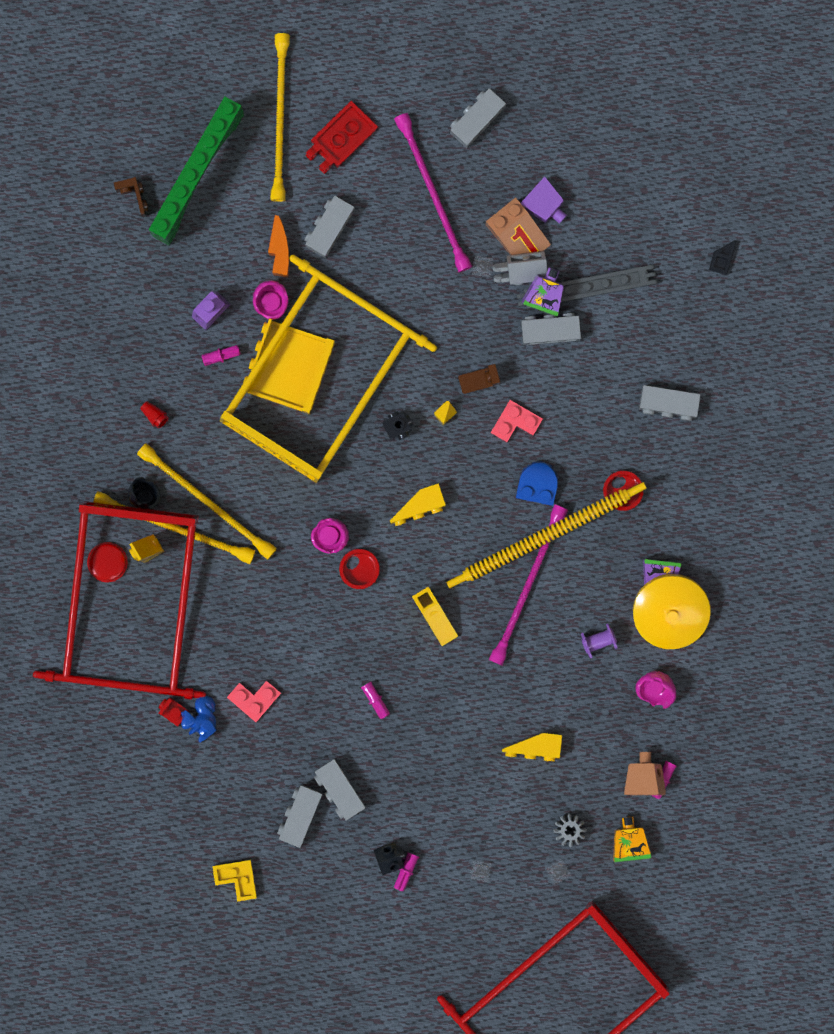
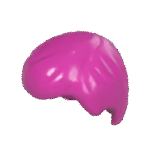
M273 280L260 283L253 293L255 311L266 319L276 320L283 316L288 306V295L285 287Z
M336 518L320 520L311 533V541L314 547L327 554L343 550L349 540V531L346 525Z
M648 672L636 683L637 696L654 707L655 705H662L663 709H666L676 700V687L672 679L663 672Z

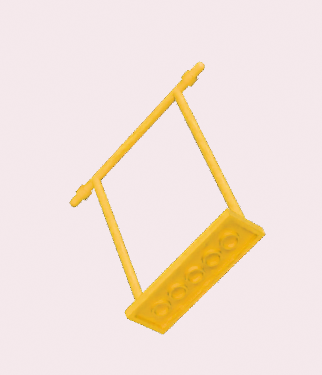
M291 255L289 260L297 265L298 269L304 273L306 271L313 276L226 411L223 412L220 422L317 483L409 337L416 341L418 346H424L431 352H435L437 346L428 341V338L423 334H417L311 266L307 260ZM320 280L403 334L316 469L232 416V414Z

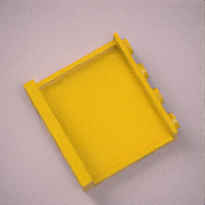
M270 318L268 323L264 322L261 333L264 335L262 340H258L256 344V358H252L249 364L251 371L281 326L280 323L272 321ZM288 327L247 393L310 414L335 341Z

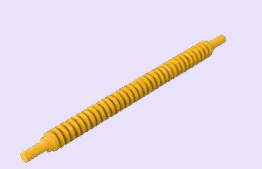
M644 482L628 490L624 489L621 491L620 489L618 490L620 494L614 492L615 497L610 494L611 499L606 496L605 502L602 498L600 499L601 504L599 501H596L597 506L592 503V508L589 505L586 506L587 511L585 508H582L583 513L581 510H578L579 515L574 512V517L569 515V520L565 517V522L561 519V524L557 521L555 522L556 526L551 524V529L547 526V531L544 528L541 529L543 533L540 530L537 531L538 536L536 533H533L534 538L529 535V540L526 537L523 538L525 542L522 539L519 540L520 545L518 542H515L516 547L511 544V549L506 547L507 551L502 549V554L498 551V556L494 553L492 554L493 558L491 556H488L489 560L484 558V563L480 560V565L477 562L474 563L475 568L473 565H470L471 570L466 567V570L462 571L463 574L446 583L450 589L464 581H474V576L478 579V574L482 577L484 576L483 572L485 575L488 574L487 570L492 572V567L496 570V565L499 568L502 567L500 563L503 566L506 565L505 560L507 563H510L509 558L514 561V556L517 559L519 558L518 554L521 557L524 556L523 551L525 554H528L527 549L530 552L533 551L532 547L536 550V545L542 546L541 542L545 545V540L549 543L551 542L550 538L555 540V535L559 538V533L561 536L564 535L563 531L566 534L569 533L568 528L570 531H573L572 526L577 529L576 524L581 527V522L584 525L587 524L586 519L588 522H591L590 517L595 520V515H597L599 518L600 512L602 516L605 515L604 510L606 513H609L608 508L612 511L614 510L613 506L618 508V503L620 506L623 505L622 501L626 504L630 497L647 488Z

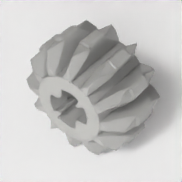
M568 814V821L561 816L560 819L563 823L555 822V825L560 827V829H554L553 831L554 833H561L556 837V840L564 838L561 843L563 846L567 840H569V847H572V840L579 845L580 842L577 838L585 839V836L580 834V832H586L587 829L580 828L584 824L583 820L576 823L579 818L577 815L573 821H571V814ZM567 826L575 827L573 835L565 834Z

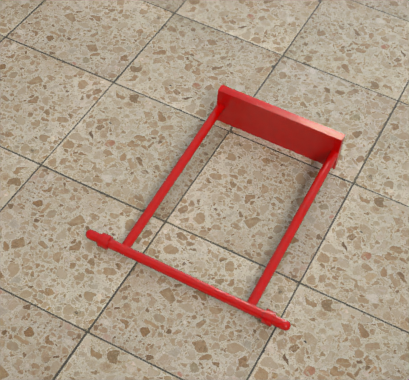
M87 501L79 504L81 516L63 674L55 673L52 670H47L46 672L34 671L33 677L45 679L47 682L62 681L182 696L184 699L190 700L205 697L206 693L204 691H196L194 688L188 687L186 689L177 688L195 531L199 515ZM89 514L188 526L170 687L71 675Z
M592 900L580 914L462 1016L456 1011L457 1008L452 1003H449L443 995H439L437 1001L444 1008L443 1011L447 1016L450 1015L466 1034H476L466 1022L589 915L594 918L657 991L608 1034H620L659 999H665L670 992L668 986Z

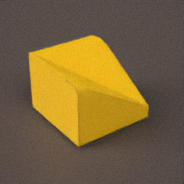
M446 401L434 412V416L444 425L457 412L452 404Z

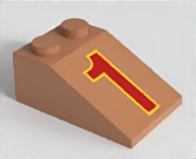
M516 197L486 221L485 225L510 255L542 252L551 245Z

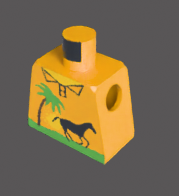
M633 816L622 817L623 829L615 830L613 861L621 862L651 858L643 827H634Z

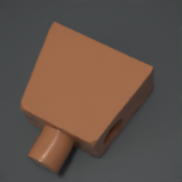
M640 752L639 763L629 764L624 795H666L661 764L651 763V752Z

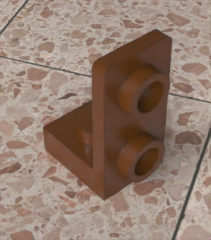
M136 177L114 182L116 192H120L121 195L131 193V189H135L142 217H146L145 212L149 210L146 200L142 201L141 193H144L142 182H138Z
M496 364L458 376L463 394L500 385Z

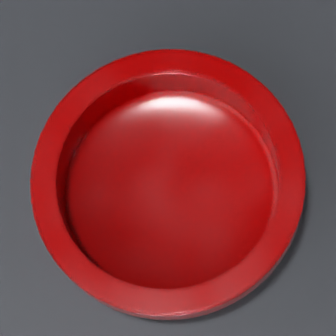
M615 472L604 483V498L607 496L611 499L610 494L615 497L614 492L620 494L618 490H628L642 482L632 472ZM617 477H623L626 480L625 485L621 488H614L612 486V481ZM643 491L630 497L626 504L622 501V506L618 503V508H615V506L613 508L619 511H628L635 508L643 497Z
M104 542L91 550L87 565L89 572L95 579L101 582H114L120 579L126 572L128 559L125 551L119 545Z
M355 549L348 552L342 558L339 572L346 585L360 590L366 589L376 582L380 566L377 558L371 552L364 549ZM351 557H358L359 564L354 569H348L346 566L347 561Z

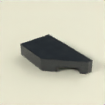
M734 240L714 251L709 271L727 276L737 241Z

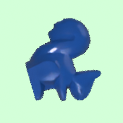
M209 696L196 699L195 710L197 715L195 717L186 710L181 712L182 728H191L189 735L198 732L200 735L199 742L206 740L217 730L216 719L213 715L216 704Z

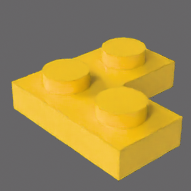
M251 860L212 866L215 885L235 883L237 902L257 899Z

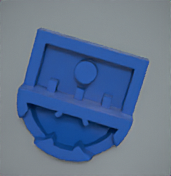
M536 461L526 468L524 467L520 475L516 498L553 506L558 476L552 466L545 462Z

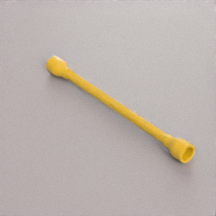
M286 33L275 34V47L277 57L279 58L275 151L276 177L274 178L270 194V201L284 202L286 198L282 179L285 58L290 45V35Z
M147 443L138 451L137 455L140 458L158 466L162 471L170 475L172 479L174 478L177 483L187 489V491L195 495L197 499L199 498L208 508L212 509V511L214 510L223 520L231 524L233 528L235 527L248 540L252 541L259 553L267 560L277 550L270 542L255 537L252 532L242 526V524L240 525L238 521L236 522L221 507L219 508L217 504L215 505L212 500L198 491L196 487L194 488L181 475L177 474V472L175 473L170 466L162 462L155 450Z
M97 491L93 500L95 503L123 506V504H119L118 501L113 500L107 494ZM147 521L165 529L168 528V530L170 529V531L172 530L181 535L184 534L187 537V528L176 526V524ZM195 532V540H200V542L202 541V543L213 547L216 546V548L218 547V549H223V551L225 550L231 553V555L236 556L240 561L251 564L256 550L224 544V542L222 543L213 538L210 539L208 536L206 537Z

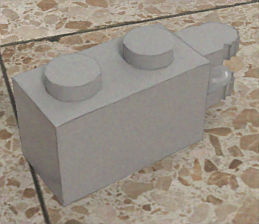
M544 251L506 256L507 262L497 263L492 266L495 272L508 271V273L496 274L494 282H510V285H522L533 282L536 275L545 277L547 273Z

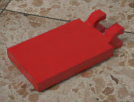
M350 101L311 139L314 145L306 152L305 156L312 161L319 153L325 159L319 165V170L325 174L333 164L337 168L341 166L378 129V126Z

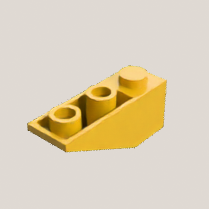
M439 483L420 489L390 520V523H395V526L407 523L406 519L411 517L417 520L425 517L424 513L430 511L432 514L442 512V507H446Z
M154 534L129 544L131 546L129 552L134 560L143 563L165 552Z
M429 587L412 596L441 646L458 637Z
M540 733L502 748V752H506L505 756L517 757V754H524L526 759H536V756H542L545 761L555 762V758H560L562 735Z

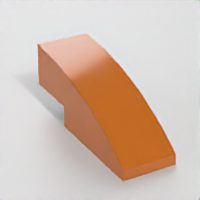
M275 215L268 250L269 255L275 256L272 274L288 278V241L279 216Z

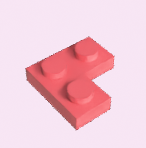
M509 400L491 434L508 442L515 428L519 427L533 436L543 419Z
M266 681L253 695L239 683L227 698L252 720L257 722L279 697L281 692Z

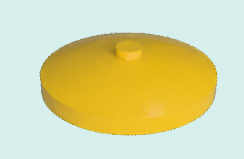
M665 574L653 578L639 590L633 604V619L640 635L650 644L663 649H679L694 643L704 633L710 620V604L705 591L697 582L683 575Z

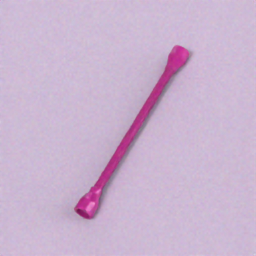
M401 114L395 117L394 120L398 129L409 141V146L420 168L419 170H421L422 177L426 181L425 184L433 199L432 201L435 208H437L436 210H438L440 219H442L441 222L449 237L448 239H450V244L454 248L456 268L459 273L472 268V264L456 240L457 238L455 233H453L454 231H452L453 229H451L452 226L440 202L439 195L435 191L436 188L424 164L425 162H423V157L419 153L420 150L413 137L412 121L409 114Z
M554 504L549 523L550 529L551 524L556 526L555 522L557 521L561 524L560 520H564L566 517L567 509ZM545 540L546 544L542 545L541 549H539V554H537L538 556L534 561L535 563L523 587L524 590L520 594L521 597L517 601V606L514 608L515 610L512 613L513 615H511L512 617L505 633L490 655L489 660L503 666L506 659L508 639L512 635L511 632H513L514 625H516L518 616L521 614L522 607L534 583L533 580H535L536 573H538L540 564H542L544 555H546L545 553L550 544L547 540Z

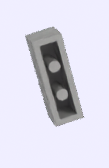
M488 89L486 92L483 90L476 97L478 101L473 106L470 104L463 111L465 115L460 120L457 118L450 125L452 128L450 134L466 148L475 141L506 107V103L491 89Z
M334 196L333 199H328L324 206L326 211L323 216H318L314 223L316 225L314 231H309L304 240L308 249L325 259L355 211L352 205L337 196Z
M574 313L563 314V317L555 318V315H545L544 319H536V316L525 317V320L521 321L523 345L580 341L581 339L579 316H574Z
M643 385L639 410H643V414L654 415V412L662 413V417L673 418V415L681 416V420L692 421V418L695 419L697 417L701 394Z
M335 759L315 771L316 776L314 778L319 786L323 785L327 790L324 794L330 803L334 801L338 807L335 811L340 819L345 818L347 821L366 808Z
M301 785L300 788H295L292 796L295 799L293 806H288L284 815L288 817L286 823H281L277 832L280 835L279 840L301 848L323 793Z

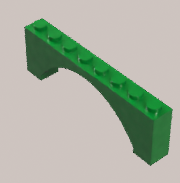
M224 96L149 228L154 238L170 246L179 230L185 210L203 174L220 147L231 133L236 130L244 116L240 104Z

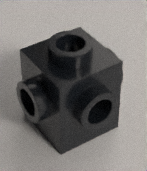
M398 411L388 415L389 419L382 422L390 441L396 438L402 440L408 437V432H411L410 426H413L409 415L405 416L403 412L399 414ZM397 423L402 424V427L396 428L395 425Z
M396 842L374 849L382 875L405 868L402 861L405 859L402 848H397Z

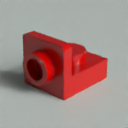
M172 698L164 699L158 707L160 709L158 714L164 716L177 727L182 721L181 712H184V710L189 712V710Z

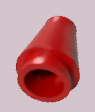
M146 401L140 408L153 427L158 429L163 427L169 419L165 411L149 401Z

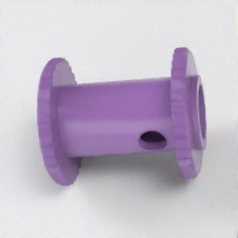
M608 623L606 624L608 630L586 638L584 633H581V640L589 658H593L591 652L613 644L615 649L618 648L614 632Z

